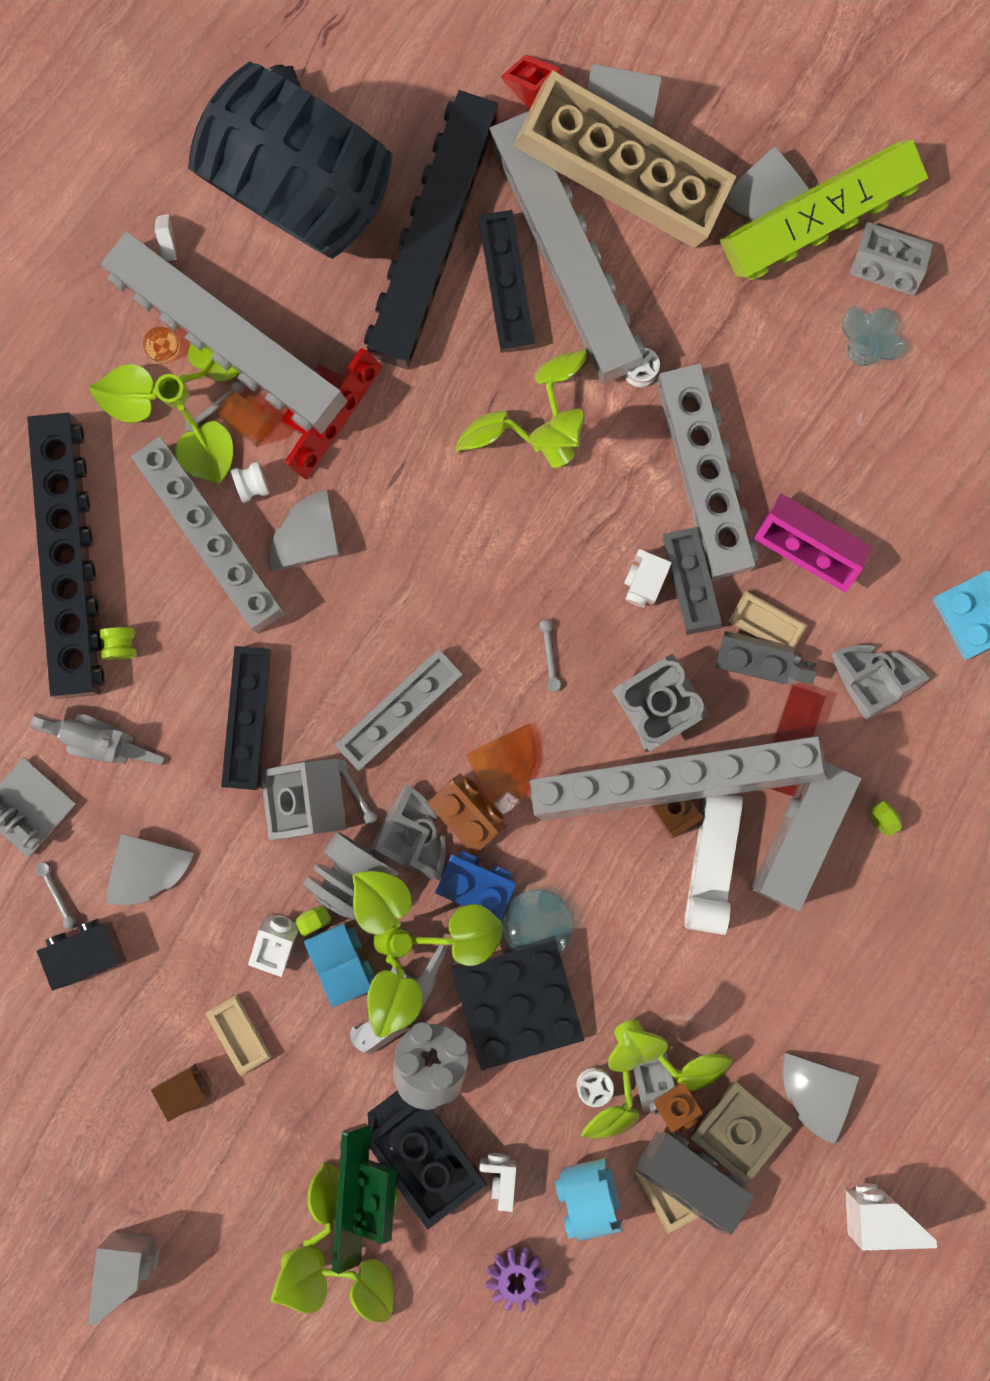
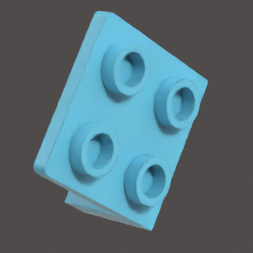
M986 570L932 598L964 660L990 648V572Z

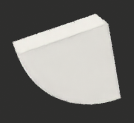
M169 214L157 216L155 233L162 258L165 261L177 260Z

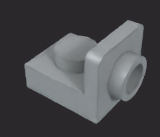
M664 1053L663 1055L668 1060L667 1053ZM658 1059L639 1065L633 1071L642 1111L657 1115L660 1112L653 1102L654 1099L674 1087V1082L669 1071Z

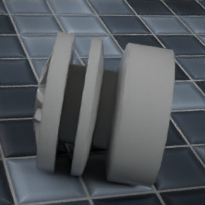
M336 831L324 849V853L334 862L332 868L315 863L313 869L325 879L321 882L307 875L303 885L315 895L319 902L345 918L356 920L353 908V874L363 871H378L396 877L399 871L362 845Z

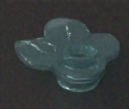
M852 306L844 316L842 329L849 339L847 347L849 358L855 364L867 366L877 362L878 359L894 360L904 352L907 343L902 338L894 335L897 329V317L891 309L879 308L867 316L860 309Z

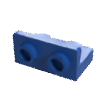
M462 850L459 857L451 854L435 894L462 906L467 904L481 905L490 910L501 921L517 885V882L511 880L513 873L495 865L491 871L478 865L481 860L480 858Z

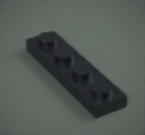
M506 210L478 215L500 353L534 348L535 343L513 211Z
M234 646L221 787L247 790H258L272 651L270 649Z

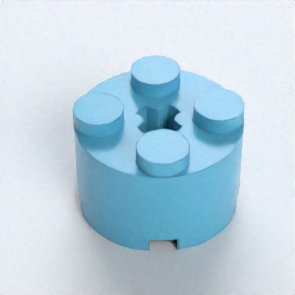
M606 1158L563 1167L562 1173H559V1179L555 1180L559 1201H566L568 1216L564 1217V1223L569 1239L577 1238L578 1241H584L623 1232L622 1220H616L614 1212L621 1210L611 1169L604 1170L608 1164Z

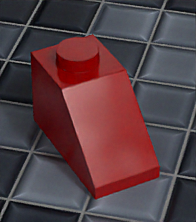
M525 54L501 78L530 109L541 85L550 73L555 71L562 76L564 74L559 67Z

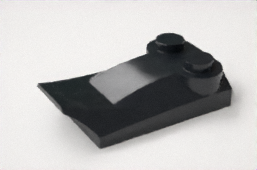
M397 1090L367 1113L368 1124L371 1125L370 1150L380 1164L397 1169L396 1186L427 1230L487 1185L477 1166L470 1161L433 1109L424 1110L411 1106L401 1098Z

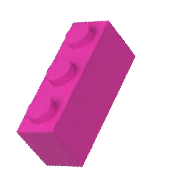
M782 493L778 496L754 537L758 542L845 593L863 569L872 549V546Z

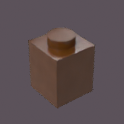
M196 1064L158 1084L151 1089V1092L167 1122L210 1098L212 1094L209 1089L212 1088V1083L204 1069L198 1070Z

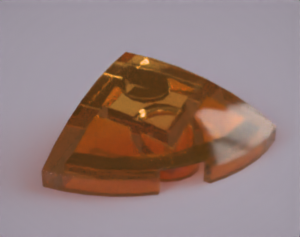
M530 724L466 754L489 802L494 804L503 815L510 811L525 795L529 788L527 784L532 769L536 767L537 750Z

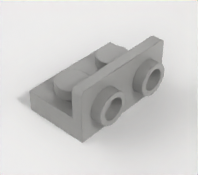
M867 222L849 274L908 295H915L926 273L933 244Z

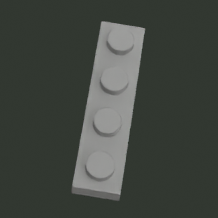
M439 649L436 650L338 741L335 746L360 772L456 683L463 674Z

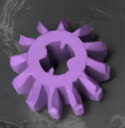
M508 1247V1259L497 1253L494 1256V1260L498 1266L489 1265L487 1267V1274L493 1278L486 1281V1288L488 1290H496L492 1296L494 1303H498L506 1298L505 1310L510 1311L513 1302H518L519 1310L523 1312L526 1310V1299L531 1304L537 1305L539 1298L535 1292H546V1284L540 1280L547 1277V1271L545 1268H537L541 1263V1258L538 1255L527 1260L528 1248L523 1247L520 1256H515L514 1248ZM512 1273H516V1277H518L519 1273L523 1274V1283L521 1285H517V1281H515L514 1285L510 1284V1275Z

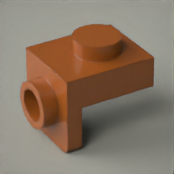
M683 1082L656 1097L653 1101L672 1133L676 1130L682 1132L698 1122L697 1117L703 1114Z

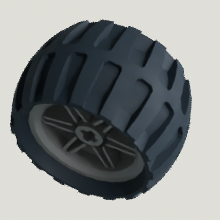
M249 61L234 72L218 88L205 107L192 139L188 169L289 235L326 257L334 259L357 240L377 213L388 185L393 154L381 142L368 134L367 131L311 93L288 81L281 75Z

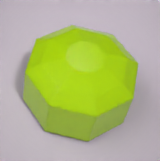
M880 801L869 809L871 819L885 836L890 837L902 829L899 814L888 802Z
M317 906L303 912L295 923L301 935L306 936L331 923L333 919L327 907Z

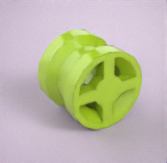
M116 627L99 630L100 638L104 642L101 659L121 660L137 657V650L133 647L132 639L136 636L135 628Z

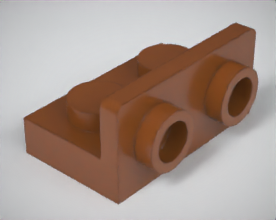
M459 773L431 798L427 804L473 855H476L507 825L503 821L504 816L494 804H488L480 796L478 785L467 776L464 778Z

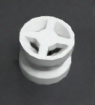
M644 348L645 354L642 355L641 365L634 370L627 371L624 375L627 382L634 387L643 388L649 386L654 382L659 372V358L649 348Z
M258 461L251 463L249 468L243 470L235 468L231 470L242 503L250 501L252 496L258 494L261 496L270 494Z
M597 1067L587 1068L581 1072L576 1086L582 1102L591 1107H601L607 1104L612 1098L614 1091L613 1082L608 1073Z

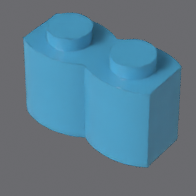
M344 922L304 941L332 1008L368 992L375 973L369 960L362 962L357 948L362 947V943L354 927L348 929Z

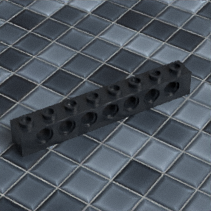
M69 412L27 416L50 697L65 699L101 695L100 686L105 684L103 666L98 665L97 651L102 649V640L99 630H95L94 616L99 615L97 596L92 595L91 582L96 580V569L93 560H89L88 547L93 546V534L91 527L86 526L85 512H90V499L88 492L83 491L82 478L87 477L86 460L80 456V444L84 443L83 426ZM65 445L66 452L64 456L58 460H53V450L57 446ZM68 479V489L62 494H55L56 484L60 480ZM70 513L72 516L70 525L65 529H59V518L63 514ZM67 548H73L75 552L73 560L70 563L62 564L60 560L62 552ZM71 582H76L78 587L76 595L70 599H65L63 595L65 586ZM72 617H79L81 623L79 630L74 634H68L66 630L68 620ZM77 651H81L83 654L82 665L77 669H71L69 665L70 656Z

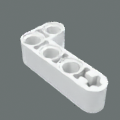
M727 794L706 797L703 800L701 815L704 819L699 824L684 926L687 929L726 935L731 909L730 903L727 900L743 797L740 795Z

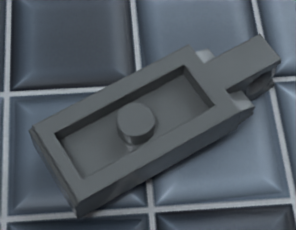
M724 631L715 662V668L781 684L793 685L794 680L813 684L817 673V664L802 660V654L795 652L793 647Z

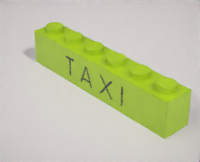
M913 139L897 141L719 238L735 276L748 277L749 280L759 278L769 271L767 266L779 261L780 264L788 262L799 255L797 250L807 244L809 247L817 246L829 239V232L839 228V231L846 230L859 222L857 217L866 212H869V214L877 213L889 206L888 200L898 195L899 198H903L919 190L917 184L928 179Z

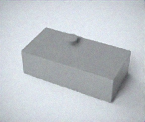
M826 761L828 780L798 785L750 888L751 891L796 911L801 910L862 779Z

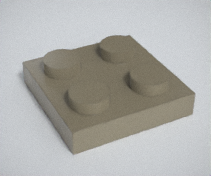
M734 1080L689 1137L732 1174L748 1185L792 1128Z

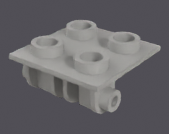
M23 757L0 783V833L29 858L72 810L76 803Z

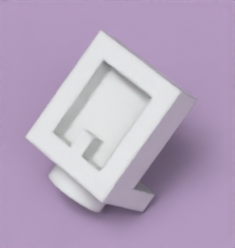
M267 914L259 928L248 965L282 977L294 941L299 933L296 923L282 915Z
M489 1153L488 1158H480L479 1171L501 1173L500 1177H493L491 1199L498 1200V1211L512 1212L516 1161L509 1160L510 1156L507 1154Z

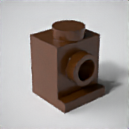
M691 800L679 801L681 809L677 814L669 812V803L650 806L670 838H675L704 819Z

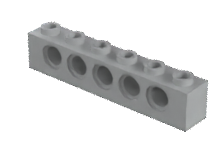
M700 363L660 373L656 383L694 524L698 528L710 579L714 581L749 572L755 567L754 561L758 560V552L754 540L749 541L745 527H749V519L745 507H739L736 494L740 493L739 482L735 472L730 473L727 460L731 459L727 440H721L718 427L722 425L719 409L717 406L712 407L709 394L713 390L708 372H702ZM688 398L693 399L698 403L699 410L688 412L683 408L681 401ZM693 432H702L707 436L708 444L698 446L692 442L690 435ZM703 465L713 466L717 471V478L712 480L704 478L700 473V467ZM712 498L722 499L726 504V512H713L709 507V500ZM722 531L732 533L735 537V546L724 547L718 540V534Z
M159 436L134 453L131 458L250 628L258 634L286 613L163 439Z

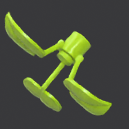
M190 344L188 350L189 362L195 368L201 369L200 372L189 375L181 374L180 377L174 374H164L156 381L155 388L152 376L143 367L134 364L119 366L99 381L90 385L89 390L98 405L110 416L121 422L139 423L146 420L152 412L150 400H156L157 398L169 407L178 408L194 430L183 434L177 442L175 452L181 466L190 475L214 484L222 482L227 476L234 457V445L230 433L224 426L215 421L207 422L199 428L197 422L184 405L189 398L187 382L201 379L207 373L216 382H227L235 379L240 374L232 367L226 371L211 359L214 353L206 347L200 351Z
M582 349L558 355L544 363L536 372V382L538 384L546 383V390L553 413V418L550 422H546L529 435L513 420L507 419L508 413L506 411L491 412L479 417L464 430L456 444V453L458 454L460 450H471L488 445L496 440L504 432L505 428H511L532 445L535 452L542 451L550 467L558 468L571 461L575 456L572 447H579L580 432L585 422V414L582 409H571L559 413L553 388L556 382L567 380L580 369L587 357V350Z
M363 871L353 874V908L356 921L364 931L375 934L373 941L375 949L380 954L386 955V962L392 964L396 970V974L387 970L379 972L372 980L367 996L368 1016L373 1032L377 1037H385L412 1023L419 1015L422 1007V992L419 984L414 979L403 978L404 969L397 961V958L406 956L410 952L412 944L415 943L453 944L452 955L457 963L467 966L478 965L486 961L496 951L502 938L503 926L502 922L487 908L481 905L467 904L458 908L449 921V932L452 937L410 936L407 931L398 929L401 925L398 918L405 916L412 904L407 886L397 877L383 872Z
M632 1019L621 1023L614 1030L618 1044L608 1058V1066L613 1071L623 1072L625 1102L622 1107L611 1106L597 1114L580 1135L582 1138L589 1139L610 1138L626 1132L635 1125L640 1114L637 1109H631L633 1101L629 1071L639 1065L658 1059L674 1078H678L674 1086L683 1082L689 1091H696L717 1081L731 1065L732 1056L727 1057L723 1054L703 1055L690 1061L683 1070H678L663 1055L668 1048L667 1041L664 1038L645 1032L639 1020Z
M322 1162L320 1169L310 1183L307 1203L314 1220L319 1224H326L325 1228L311 1239L304 1240V1246L288 1250L283 1254L281 1259L282 1269L276 1280L270 1301L289 1307L299 1313H314L322 1307L327 1295L328 1288L325 1276L350 1278L355 1281L350 1289L349 1296L356 1312L368 1321L375 1323L386 1322L391 1318L394 1305V1286L388 1268L382 1262L370 1259L360 1265L359 1273L344 1271L341 1274L332 1272V1269H324V1254L319 1248L315 1247L317 1242L332 1232L335 1225L339 1169L328 1162Z

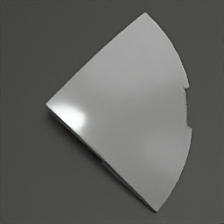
M774 146L731 187L723 205L733 213L752 221L809 189L791 164Z
M327 490L309 495L289 510L290 514L274 534L270 553L271 570L274 572L307 565V562L339 556Z
M872 645L849 646L832 654L845 688L866 720L906 697L930 678L920 667L905 656L895 651L890 657L884 653H874L875 646Z
M405 785L387 814L369 851L402 867L438 881L441 878L445 864V836H438L433 819L437 818V814L427 804L428 801L415 789Z
M121 834L111 870L106 903L116 905L144 903L150 901L151 896L158 894L162 890H170L189 868L194 853L127 834Z
M785 1052L782 1079L786 1097L792 1100L794 1107L799 1113L797 1115L798 1119L810 1131L820 1138L835 1144L848 1114L859 1077Z

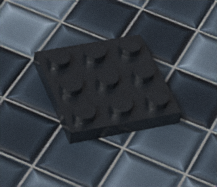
M555 936L494 953L486 961L478 965L456 964L451 966L481 1071L585 1041Z

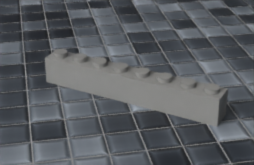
M527 111L490 127V143L601 383L604 384L625 375L629 370H634L636 367L641 366L642 355L645 354V349L638 334L633 336L627 325L631 321L623 303L618 305L613 293H616V287L609 273L604 274L599 265L602 262V258L595 242L589 243L585 235L588 229L581 212L575 213L570 203L573 202V195L566 181L561 183L556 173L558 171L513 147L528 115Z
M127 231L101 262L100 265L109 273L106 279L121 292H124L126 288L135 294L132 299L148 312L153 307L161 313L158 319L171 330L176 331L179 327L185 331L187 335L184 338L198 350L202 351L206 347L214 354L211 359L226 371L231 367L238 371L240 375L237 378L251 390L255 391L259 387L266 392L267 395L264 399L279 411L286 407L294 413L291 419L307 432L312 427L322 435L347 403L346 398L339 389Z
M818 736L531 779L530 785L534 816L547 821L828 780L823 744Z

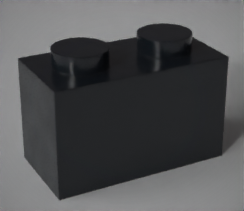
M98 918L78 926L80 933L69 938L63 932L45 940L47 947L36 952L51 991L127 961L112 922L101 924Z

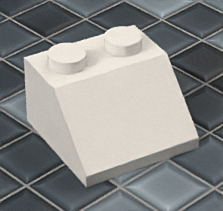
M863 1183L857 1184L856 1190H846L847 1232L862 1251L937 1248V1240L886 1192L878 1189V1185Z

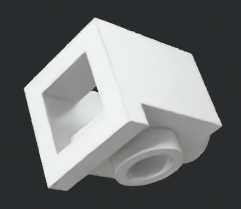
M639 549L634 558V561L640 563L639 567L632 564L624 584L630 586L625 600L645 608L646 604L653 606L672 562Z

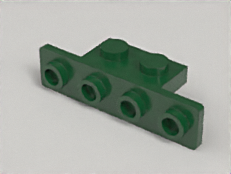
M366 1123L345 1129L342 1132L340 1142L341 1153L337 1180L338 1193L335 1212L334 1245L332 1249V1272L337 1274L360 1265L363 1237L379 1244L392 1241L397 1169L369 1160L371 1125Z

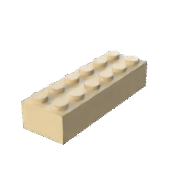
M552 71L541 85L513 144V147L692 248L708 238L736 178L732 173L555 71Z

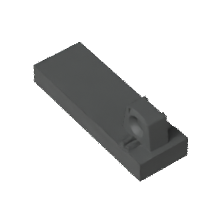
M694 527L663 534L662 540L667 560L672 562L670 572L686 635L720 629L722 622L698 528Z

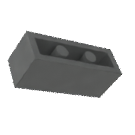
M656 1132L635 1165L634 1170L718 1232L732 1235L754 1199V1196L744 1190L747 1186L746 1183L733 1174L728 1173L727 1176L716 1169L718 1163L702 1152H699L697 1155L687 1148L689 1142L678 1133Z

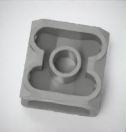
M673 654L663 658L612 690L637 731L641 746L645 752H650L710 715L702 698L695 691Z

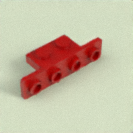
M361 348L343 375L320 364L314 370V372L339 389L347 400V403L322 435L312 427L308 432L301 428L291 419L294 413L290 410H287L280 422L287 428L302 435L285 459V464L305 480L309 478L381 371L382 365L368 350Z

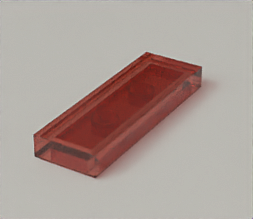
M791 685L772 743L813 737L826 696ZM797 784L769 789L793 797Z

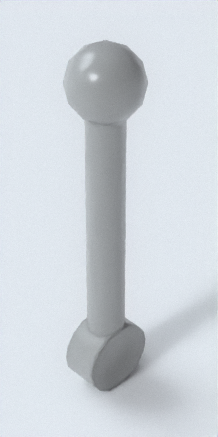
M235 382L228 393L198 417L194 418L199 428L201 422L235 395H242L245 392V386L242 382ZM186 420L185 428L189 432L194 431Z
M544 619L540 622L539 628L544 633L549 672L547 688L551 692H556L560 689L561 683L556 678L550 633L553 624L549 619Z
M338 759L339 773H341L362 809L364 821L369 825L374 824L377 821V814L374 811H370L350 777L346 761Z
M44 862L37 864L35 871L37 875L43 876L64 918V927L68 930L74 929L77 926V919L70 915L50 876L51 866Z

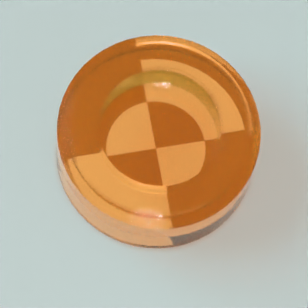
M166 327L152 328L143 339L145 353L156 363H169L179 353V341L173 331Z

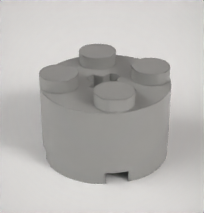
M425 1022L415 1024L412 1029L406 1032L397 1044L392 1072L393 1081L401 1098L411 1106L424 1110L436 1109L437 1106L447 1102L449 1104L455 1100L462 1090L468 1064L465 1040L445 1026Z

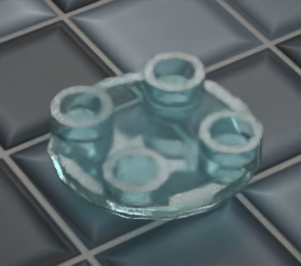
M541 889L525 891L515 897L506 907L502 921L504 938L510 948L555 936L559 952L561 953L569 943L573 930L572 914L566 903L556 894Z

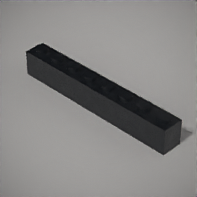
M458 90L455 101L449 100L444 114V121L447 124L444 133L438 132L432 149V152L436 153L432 165L427 163L423 171L421 184L425 186L421 197L416 195L412 202L410 216L413 219L410 228L404 227L401 233L398 248L402 250L398 261L393 259L387 274V280L390 281L386 293H380L375 312L379 313L375 325L370 324L365 334L364 344L368 345L367 350L377 360L409 370L490 141V127L495 126L498 119V102Z

